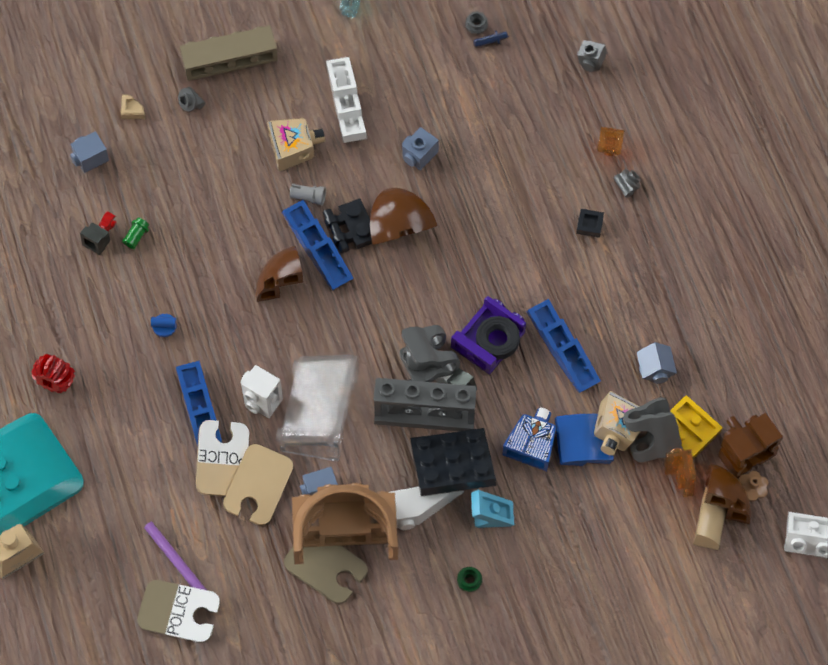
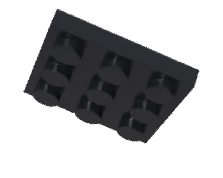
M484 428L410 438L421 496L496 486V476Z

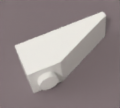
M419 487L389 492L395 493L397 529L409 530L414 528L415 525L421 524L461 495L464 490L421 496Z

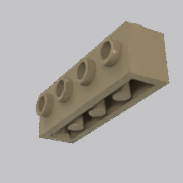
M270 25L265 27L258 26L252 30L236 31L229 35L214 36L207 40L192 41L185 45H180L187 81L278 61L277 47Z

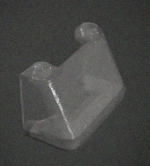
M350 354L300 356L299 360H294L292 374L295 377L283 427H278L276 442H280L281 452L339 462L342 451L339 446L344 436L343 429L351 394L359 376L358 356Z

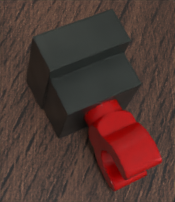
M107 211L103 215L99 226L93 222L89 227L85 226L80 232L82 245L100 255L110 242L108 231L116 225L117 222L113 220L116 215Z

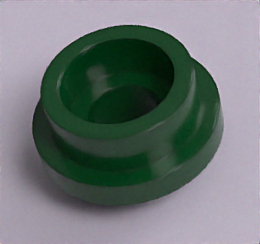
M465 567L457 575V584L465 592H474L482 585V574L474 567ZM472 577L474 582L468 584L465 582V579Z

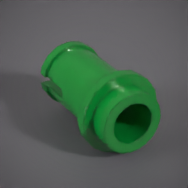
M139 217L131 222L132 227L122 240V243L131 249H135L144 233L149 231V223Z

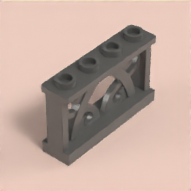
M376 378L374 424L447 431L474 429L476 386Z

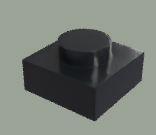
M580 209L576 234L600 238L604 212Z

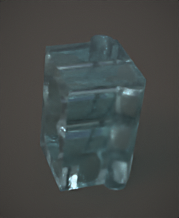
M342 0L340 5L342 15L355 18L360 0H353L352 6H349L350 0Z

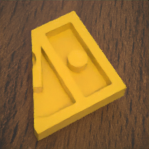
M687 395L670 410L676 417L683 452L686 460L690 463L722 432L723 427Z

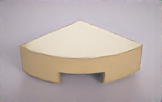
M122 95L121 118L145 119L143 106L132 96Z

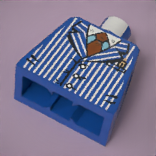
M538 408L534 417L523 414L505 441L502 455L547 472L556 426L548 423L551 412L545 408Z

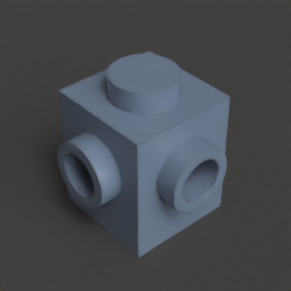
M422 127L412 136H407L402 143V157L409 166H415L420 171L439 152V140Z
M96 131L87 136H81L70 144L73 152L70 154L71 160L76 167L80 166L84 173L109 161L107 149Z
M654 342L637 351L640 365L639 371L643 379L660 384L677 374L670 346Z

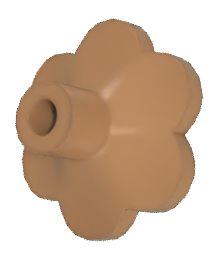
M751 471L748 475L743 474L740 476L739 481L745 488L749 501L754 502L758 498H765L767 496V486L769 484L767 478L760 476L757 471Z

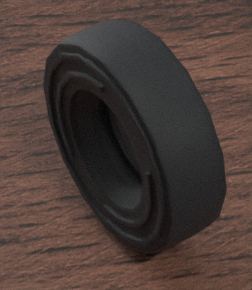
M501 316L490 317L484 320L478 327L476 344L496 357V360L506 359L512 356L518 349L520 342L519 330L510 319ZM495 330L503 331L507 335V341L501 346L493 345L488 339L489 334Z

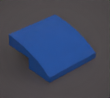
M572 414L555 418L560 465L584 466L587 462L610 464L614 461L613 455H607L601 451L604 441L594 435L598 414Z

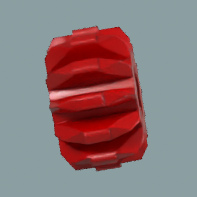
M49 354L40 356L34 363V368L31 371L32 378L36 380L38 385L51 392L55 391L60 394L66 392L68 387L70 388L75 377V371L70 367L69 363L64 362L63 359H59L55 355L51 356Z

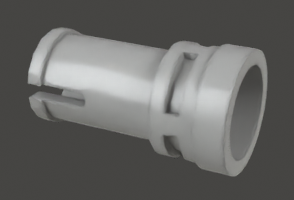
M293 183L290 188V198L304 199L312 204L315 203L323 206L326 198V187H308Z

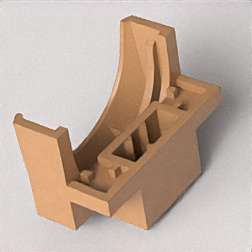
M352 483L350 485L327 484L323 487H317L318 492L312 496L304 494L292 497L295 564H304L303 547L388 543L389 560H398L395 493L387 491L375 493L369 490V485ZM370 516L378 522L370 524ZM319 518V526H313L314 521Z

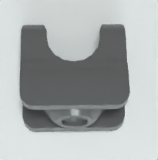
M441 326L409 327L402 330L401 337L406 346L400 350L399 355L412 381L432 382L437 378L452 375L459 369L460 360L456 353L453 351L436 350L441 348L446 342V333Z
M660 397L651 400L643 406L628 410L624 414V423L629 431H648L644 437L635 440L631 445V453L634 460L647 462L657 458H669L677 456L683 451L676 417L670 412L669 403L666 398Z

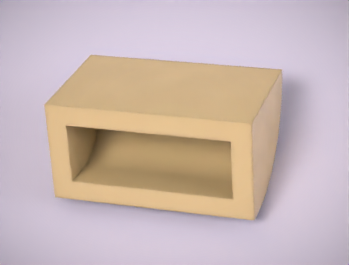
M706 487L693 545L719 550L727 508L704 503Z

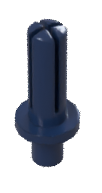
M496 30L495 34L474 39V45L479 47L494 42L500 44V40L508 38L507 31L498 33Z

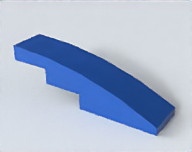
M304 199L282 211L295 236L332 291L354 279L331 238L327 237L317 218L313 217Z
M549 299L526 311L549 351L578 393L601 382L578 339H574L564 319L559 318Z
M200 360L176 367L197 447L200 425L206 420L217 421ZM218 428L216 438L220 443H223Z

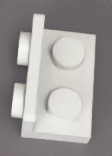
M789 512L784 551L828 558V518Z

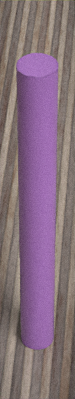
M149 522L146 524L144 529L188 584L193 588L207 591L154 523Z

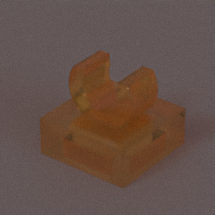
M601 127L597 152H603L604 155L609 156L614 154L621 155L625 130Z

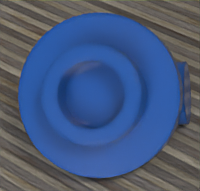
M160 314L156 317H151V327L154 333L160 337L171 336L177 328L176 318L170 314Z

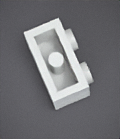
M257 365L243 375L241 386L245 407L255 414L259 412L270 418L283 400L280 379Z

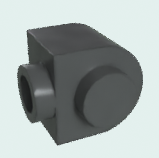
M584 40L577 53L582 68L588 72L600 70L607 55V49L605 44Z

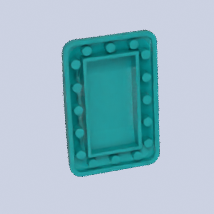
M29 413L0 429L1 535L4 531L13 528L17 524H22L25 527L79 493L84 486L82 474L45 420L36 413Z

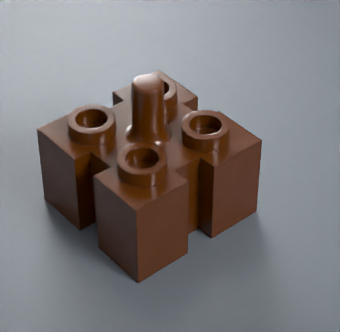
M766 412L759 417L753 415L744 423L745 427L741 426L735 416L727 419L726 422L731 429L724 434L721 443L722 448H720L718 457L728 471L736 478L751 471L754 466L761 465L776 456L779 449L778 445L781 444L783 435Z

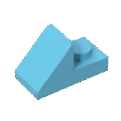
M480 490L471 493L472 517H474L475 527L514 526L513 501Z

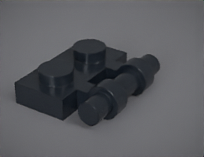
M360 198L338 206L340 213L338 216L334 215L331 209H326L323 212L325 217L324 223L327 229L331 230L334 236L332 240L335 246L339 247L341 253H346L350 250L348 244L351 242L354 243L356 249L373 244L370 233V218ZM345 224L348 233H342L339 226Z

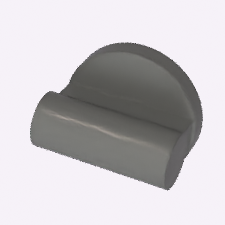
M191 87L181 89L178 94L179 105L185 111H192L195 108L201 109L206 104Z
M624 169L621 173L614 176V180L625 198L630 197L634 191L640 188L639 182L641 179L634 170Z

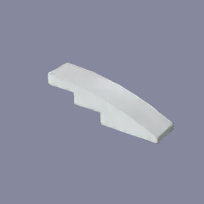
M349 57L326 61L343 142L367 139L357 86Z

